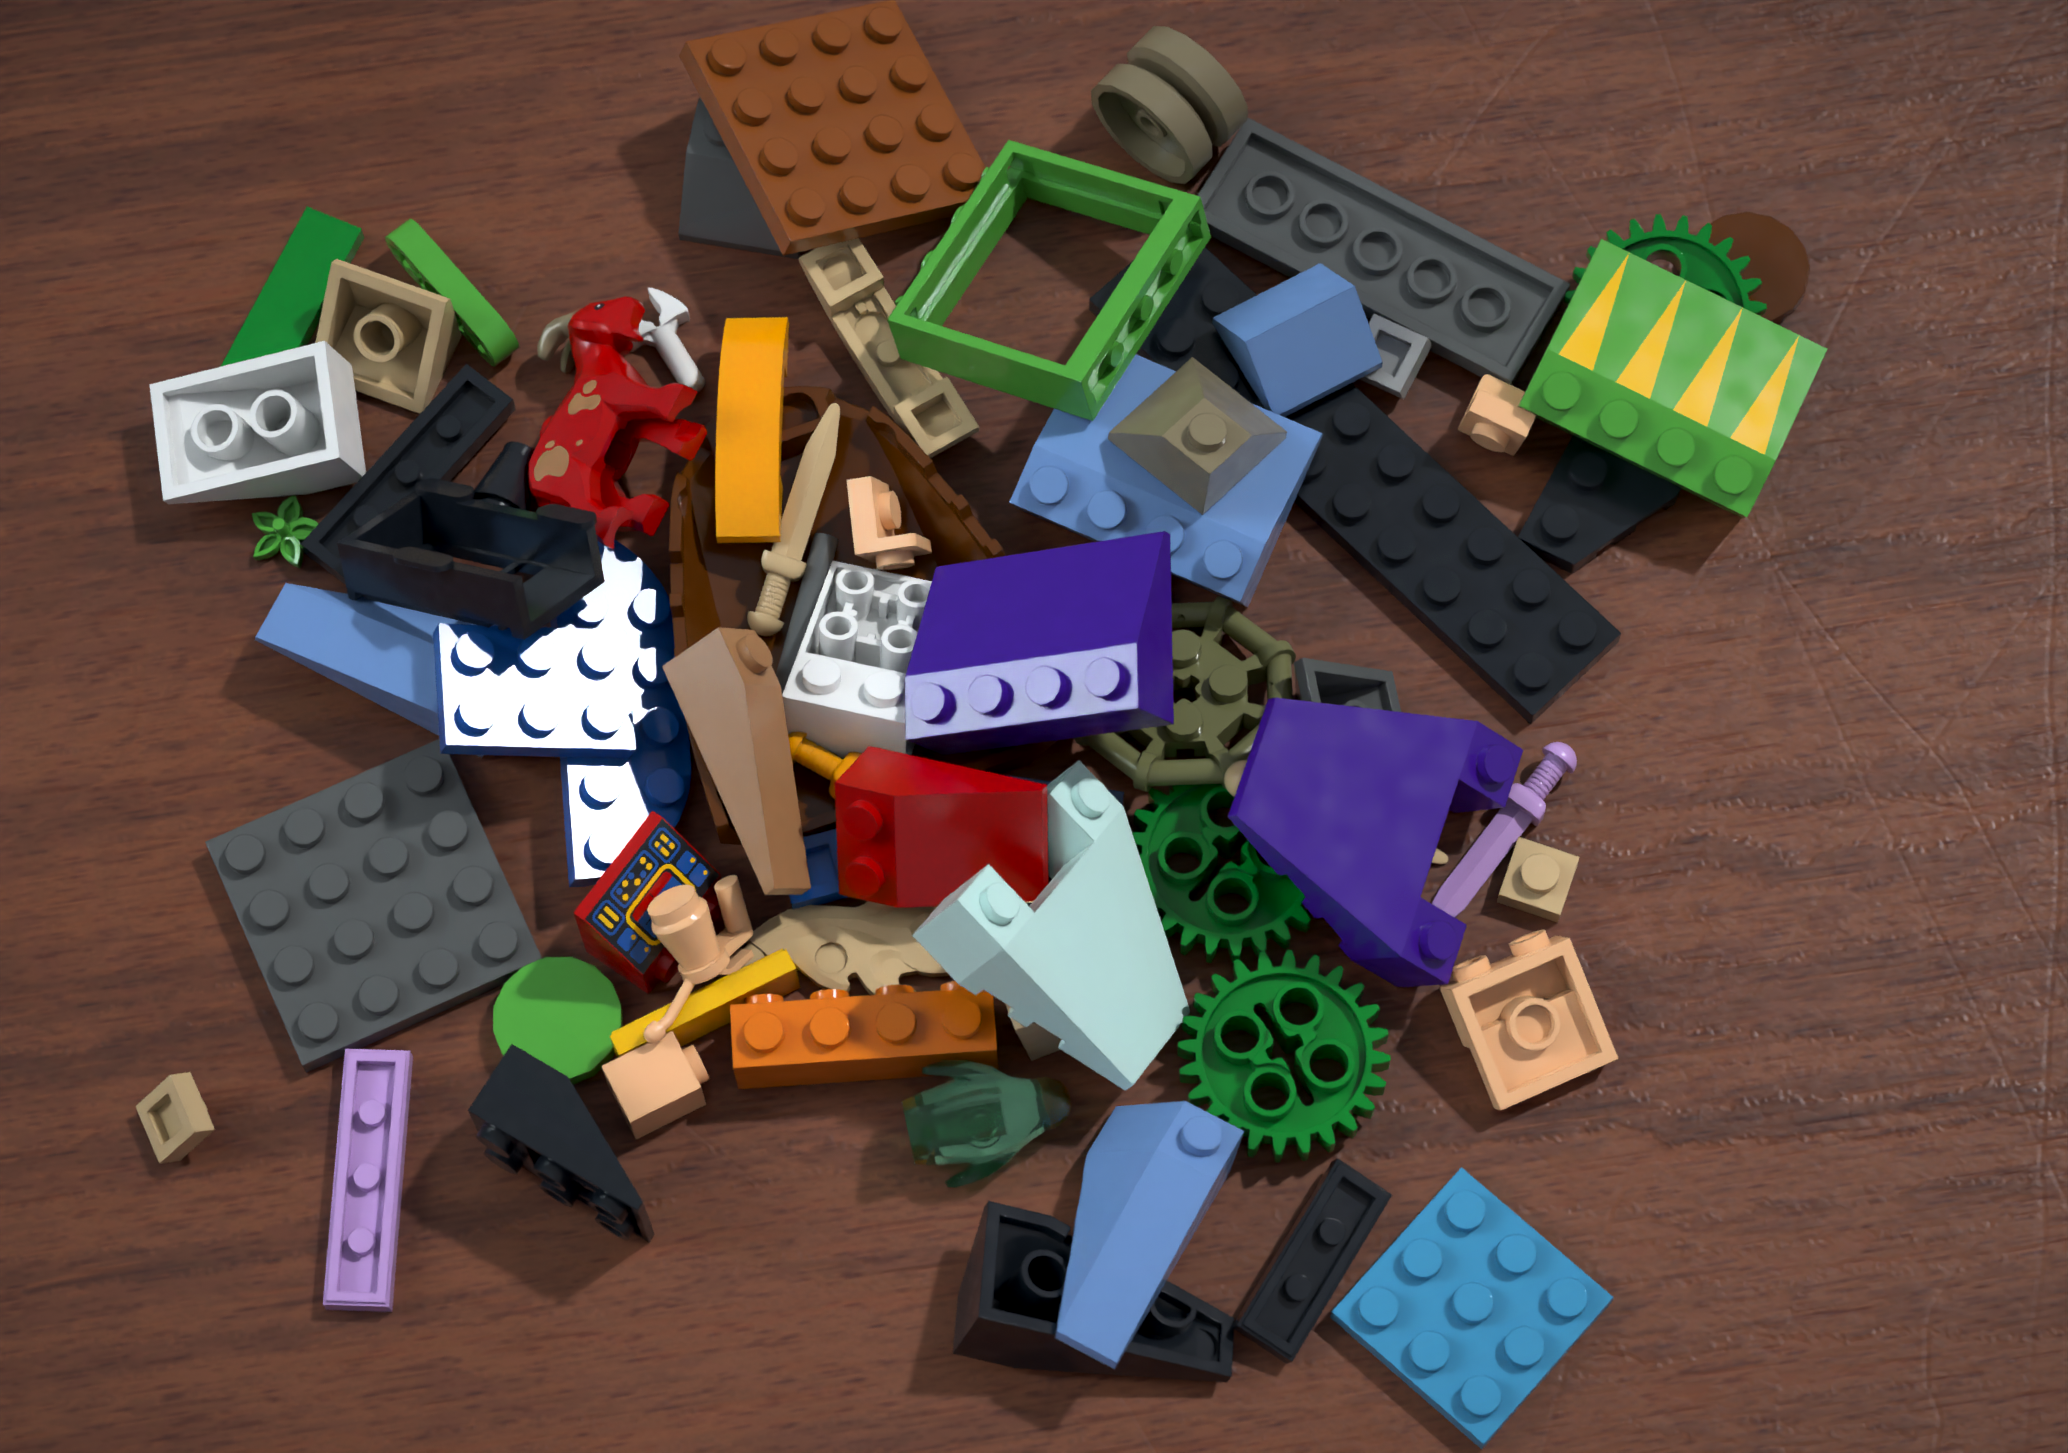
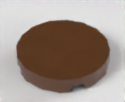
M1742 212L1724 215L1710 223L1712 225L1709 239L1711 244L1716 246L1722 240L1731 237L1734 241L1727 257L1731 261L1743 256L1750 257V264L1741 277L1743 280L1761 278V288L1749 296L1750 301H1759L1767 304L1766 312L1761 317L1776 324L1783 322L1786 316L1790 315L1794 309H1797L1807 289L1810 265L1804 245L1792 229L1771 216Z

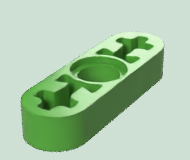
M410 218L385 237V241L397 261L421 289L451 299L461 334L490 365L495 367L520 348L514 333L503 318L417 222Z

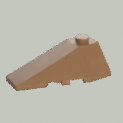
M718 627L667 662L662 668L764 894L802 895L811 889L782 690L771 666L773 663L772 654L755 630Z

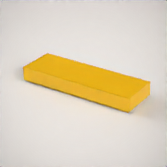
M780 949L690 993L674 1023L665 1030L666 1034L673 1031L681 1047L730 1023V1005L745 1004L747 997L756 994L785 996L799 989L800 983L797 969L787 949ZM671 1003L611 1032L612 1034L609 1036L617 1058L649 1043L644 1038V1029L652 1021L658 1022L661 1020Z

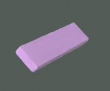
M345 1049L323 1306L326 1310L392 1312L413 1056L411 1051Z

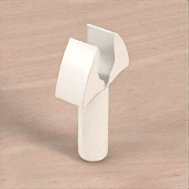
M648 288L650 301L660 313V326L656 327L652 322L641 319L639 332L644 339L642 342L632 341L633 348L631 352L644 344L656 347L676 381L699 392L705 386V379L676 334L679 325L690 321L688 309L673 296L654 288Z

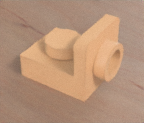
M872 476L847 480L854 552L856 556L873 563L876 562L878 570H896L914 566V556L932 553L931 540L916 533L895 536L894 529L901 526V509L896 493L890 491L888 484Z

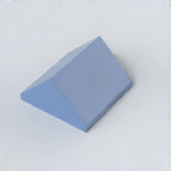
M1321 263L1212 318V324L1264 408L1283 417L1382 367L1383 362L1355 286Z

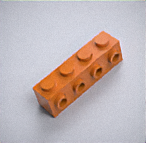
M956 981L942 984L938 991L914 992V988L908 985H887L876 989L875 995L849 997V993L845 990L825 989L810 994V999L784 1001V997L777 994H756L747 997L745 1004L730 1005L733 1071L738 1089L998 1072L993 995L985 990L975 995Z

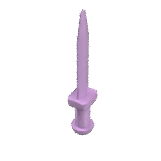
M1553 742L1546 745L1542 749L1545 757L1523 785L1519 783L1512 784L1505 808L1499 810L1440 887L1432 902L1433 905L1453 917L1459 915L1516 843L1518 836L1522 835L1530 823L1535 826L1539 825L1546 810L1544 799L1565 772L1573 773L1576 768V754L1569 745L1562 742Z

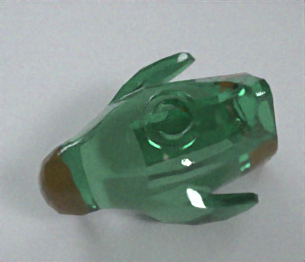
M944 1060L923 1067V1074L952 1077L954 1080L901 1100L915 1165L970 1163L965 1170L945 1181L947 1187L967 1185L992 1175L1009 1162L1031 1140L1044 1131L1056 1129L1068 1120L1072 1109L1069 1090L1061 1080L1048 1077L1036 1079L1018 1078L1006 1075L991 1066L969 1060Z

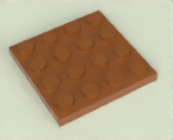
M887 0L686 41L679 57L783 256L953 217L955 211L960 206L966 204L980 183L985 165L895 0Z

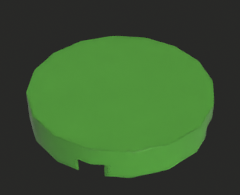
M544 957L522 966L504 983L493 1009V1032L503 1056L510 1045L513 1044L568 1076L572 1084L595 1076L602 1069L601 1066L607 1064L613 1058L615 1051L609 1035L612 1034L611 1032L623 1027V1009L612 982L594 965L574 957Z

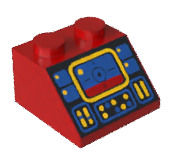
M653 810L573 912L586 952L647 994L651 992L659 980L664 983L670 981L678 972L677 967L679 964L652 932V920L647 911L650 902L656 896L672 887L691 885L695 888L698 896L707 901L713 924L721 914L714 889L715 884L722 879L721 874L662 816Z

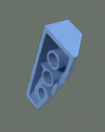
M285 583L258 631L255 640L439 736L433 632L439 623L476 624L365 599L363 596L355 601L349 599L346 593Z
M1187 1101L1115 1107L1085 1158L1069 1263L1065 1275L1055 1334L1056 1339L1113 1369L1116 1368L1230 1174L1244 1133L1243 1130Z

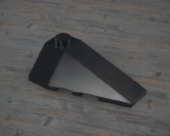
M992 1201L987 1202L983 1209L958 1294L953 1354L1018 1369L1225 1383L1232 1377L1234 1329L1232 1325L1235 1322V1318L1169 1281H1166L1115 1369L1056 1339L1057 1322L1073 1236L1068 1234L1071 1227L1050 1215Z

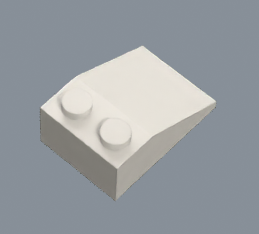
M325 341L149 384L163 501L167 504L306 495L357 483L366 473L352 365Z

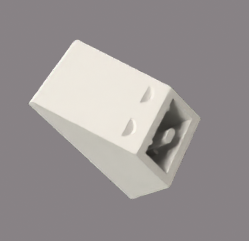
M832 560L782 694L788 734L791 732L807 733L806 738L822 746L842 759L849 752H859L862 754L868 746L912 755L915 744L905 740V675L932 581Z

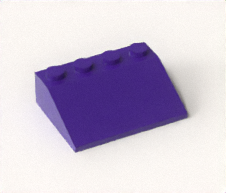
M1162 531L936 567L905 675V740L944 756L1174 724L1171 543L1169 533Z

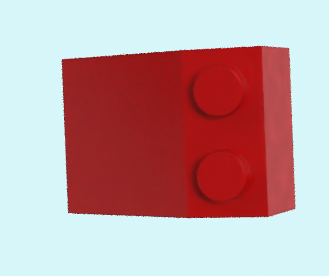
M868 746L834 783L840 895L896 908L937 907L943 899L988 864L1024 902L1034 901L1049 884L1046 784Z

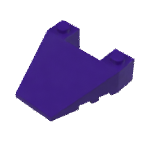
M1270 698L1262 715L1228 817L1278 875H1287L1303 893L1305 899L1302 901V904L1314 918H1324L1339 935L1342 941L1338 946L1350 960L1396 987L1445 985L1449 982L1467 925L1421 898L1449 810L1454 813L1505 808L1523 749L1478 721L1284 698Z

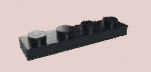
M465 364L301 543L304 553L346 585L337 542L415 491V484L428 478L450 482L516 410L514 400L469 365Z

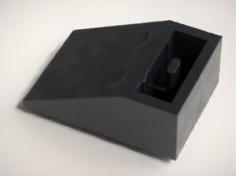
M511 1044L468 1109L478 1131L476 1138L487 1146L484 1155L493 1163L512 1174L517 1175L522 1167L541 1178L542 1182L539 1187L550 1197L568 1207H573L578 1200L597 1211L598 1214L595 1217V1221L612 1234L624 1240H629L632 1233L650 1242L655 1234L644 1203L568 1076Z

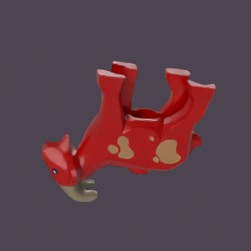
M627 296L590 303L580 310L554 319L543 330L537 345L539 358L549 361L557 348L568 338L560 359L561 371L566 374L570 373L574 365H576L577 369L573 386L555 413L543 423L540 430V440L528 464L529 487L535 496L538 507L547 504H558L596 513L597 523L595 524L597 541L611 549H614L616 532L640 531L649 536H654L669 507V502L654 494H641L631 499L626 498L618 483V480L627 471L639 442L656 443L691 461L695 458L707 435V429L703 425L684 419H675L683 408L692 404L698 391L679 383H670L660 388L651 387L646 384L640 373L624 358L631 353L633 348L632 341L642 342L644 339L639 332V324L645 313L644 306L639 300Z

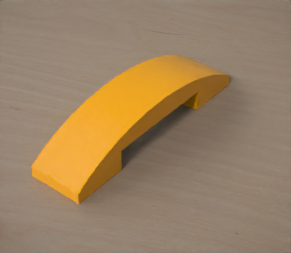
M788 317L726 318L719 368L716 421L715 512L717 543L781 542L783 486L780 468L784 377H787Z

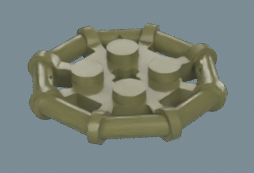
M1218 596L1214 602L1172 603V628L1204 627L1201 637H1198L1189 630H1176L1172 632L1173 691L1182 688L1192 689L1195 691V697L1197 698L1193 703L1184 698L1177 703L1173 702L1174 724L1074 738L1077 744L1082 746L1089 745L1133 780L1134 788L1148 792L1152 786L1221 784L1226 789L1224 783L1225 773L1233 763L1241 760L1247 761L1266 705L1248 703V685L1267 680V701L1270 698L1293 699L1292 664L1296 659V654L1290 643L1284 640L1277 641L1234 609L1231 599ZM1225 633L1251 652L1253 656L1240 661L1220 646ZM1243 728L1251 730L1229 751L1223 746ZM1127 732L1144 745L1146 750L1142 753L1138 752L1120 738L1119 735ZM1177 749H1194V756L1206 757V759L1165 760L1166 757H1177Z

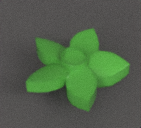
M293 495L281 503L277 510L278 517L269 512L252 513V518L257 528L264 534H267L256 545L253 555L255 560L270 558L280 550L289 564L297 568L301 567L303 560L301 543L319 523L311 518L303 517L302 507L297 497Z

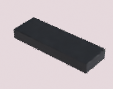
M1340 1159L1333 1160L1247 1300L1232 1328L1286 1364L1293 1362L1392 1197V1194Z

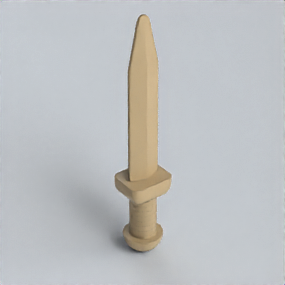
M832 403L827 408L805 446L781 519V542H774L771 551H763L761 563L764 572L767 573L766 580L755 612L748 611L747 614L750 628L755 630L758 635L771 636L781 630L784 622L780 621L779 617L791 584L790 582L799 581L805 572L807 565L801 560L836 456L840 407L837 403Z

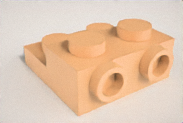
M1544 929L1526 934L1510 942L1509 946L1512 955L1492 964L1489 963L1486 955H1482L1454 966L1451 973L1454 980L1439 986L1464 1047L1470 1048L1493 1107L1500 1111L1619 1059L1570 938L1561 936L1548 938Z

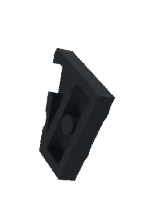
M1572 436L1518 538L1542 560L1573 574L1595 559L1598 551L1607 545L1617 544L1635 532L1636 526L1660 509L1663 508L1666 511L1675 505L1681 487Z

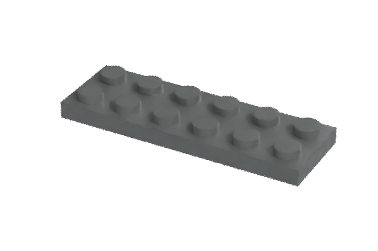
M1250 118L1241 126L1197 195L1201 197L1211 237L1290 278L1321 263L1355 286L1364 313L1370 320L1373 314H1376L1429 338L1432 344L1430 351L1480 377L1488 374L1512 386L1562 306L1566 291L1570 289V283Z

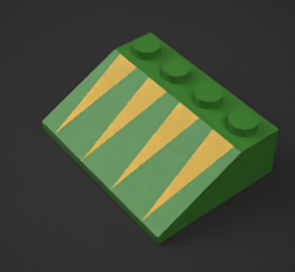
M1601 239L1518 407L1535 414L1536 418L1677 485L1681 489L1740 518H1747L1776 462L1828 349Z

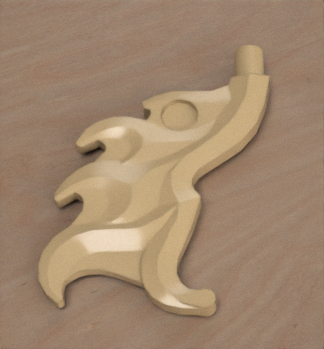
M867 901L858 907L808 905L796 909H788L767 920L754 930L752 937L746 941L747 945L744 948L752 950L754 957L743 967L780 949H787L796 968L815 985L824 990L840 989L849 992L850 983L848 981L852 978H858L865 990L870 995H875V990L880 987L899 985V980L903 976L919 974L928 977H944L949 975L912 936L936 907L896 908Z

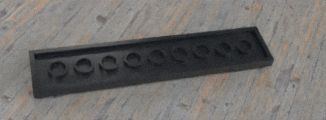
M1204 247L1136 354L1174 371L1179 370L1193 357L1250 403L1264 408L1212 324L1213 317L1253 298L1256 294ZM1131 263L1089 299V310L1095 316H1098ZM1352 383L1285 417L1323 433V437L1294 503L1529 724H1532L1619 642L1621 632Z

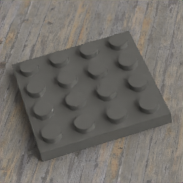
M439 739L205 842L306 1073L344 1056L345 1049L363 1048L499 987L521 967L542 959L449 754H440Z

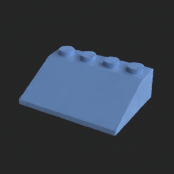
M1135 355L1093 421L1053 409L1033 446L1009 503L1024 512L1094 542L1165 531L1170 534L1171 575L1219 596L1231 599L1233 602L1248 608L1320 444L1323 433L1254 405L1287 431L1286 439L1202 515L1108 440L1109 432L1176 371Z

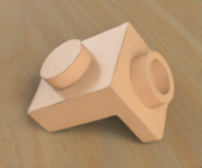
M1486 374L1481 378L1457 430L1469 435L1474 442L1486 449L1495 452H1505L1514 456L1526 439L1536 415L1518 407L1525 391Z

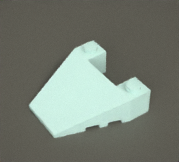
M1078 760L1047 785L1048 870L1052 880L1032 904L1028 906L988 864L943 899L912 936L959 985L975 995L982 990L987 991L1011 1007L1008 1014L1009 1017L1025 1027H1028L1033 1022L1037 1023L1062 1039L1059 1043V1049L1126 1091L1135 1084L1180 1026L1183 1017L1190 1013V1009L1125 809L1085 765Z

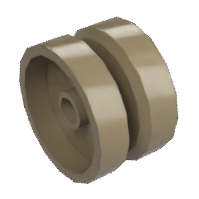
M1153 26L1127 53V64L1118 63L1091 90L1092 105L1099 120L1113 139L1134 160L1150 172L1172 183L1186 184L1212 158V146L1221 147L1248 120L1246 101L1240 88L1226 69L1206 49L1188 36L1169 27Z

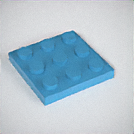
M1461 1167L1331 1311L1330 1318L1480 1449H1483L1606 1310L1614 1297Z

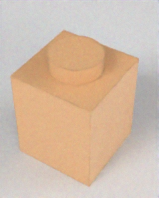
M673 1031L667 1033L657 1043H647L601 1066L607 1084L636 1140L706 1105L700 1085L710 1080L706 1068L693 1044L682 1049Z

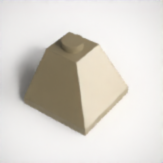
M1192 357L1109 432L1108 440L1203 515L1285 440L1287 431Z

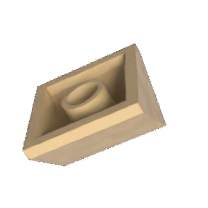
M335 259L331 262L315 343L325 341L352 365L355 391L420 414L430 404L461 338L451 299Z

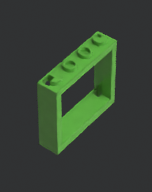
M1008 140L990 168L985 167L980 183L966 204L960 206L955 211L950 227L937 247L928 252L924 257L920 272L908 290L895 301L896 307L887 321L900 358L1093 421L1211 238L1201 197ZM1027 198L1150 235L1066 365L942 326Z

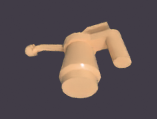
M736 875L726 876L720 879L714 886L726 927L717 936L707 901L698 896L693 886L679 885L672 887L656 896L650 902L647 911L652 920V932L679 963L677 968L684 982L664 1017L658 1022L652 1021L644 1029L643 1035L647 1042L657 1043L666 1036L665 1030L674 1023L695 984L709 981L719 974L729 975L741 969L754 957L752 950L740 948L752 937L753 930Z

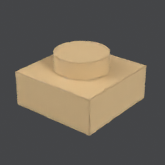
M1518 836L1497 902L1558 923L1580 857Z
M191 1072L169 1075L135 1106L159 1164L182 1160L215 1130Z

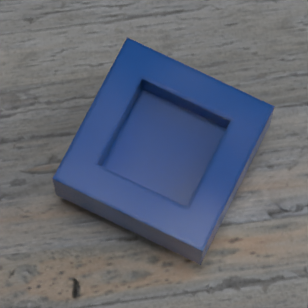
M836 829L803 837L811 889L802 895H789L792 909L808 905H821L848 897L839 894Z

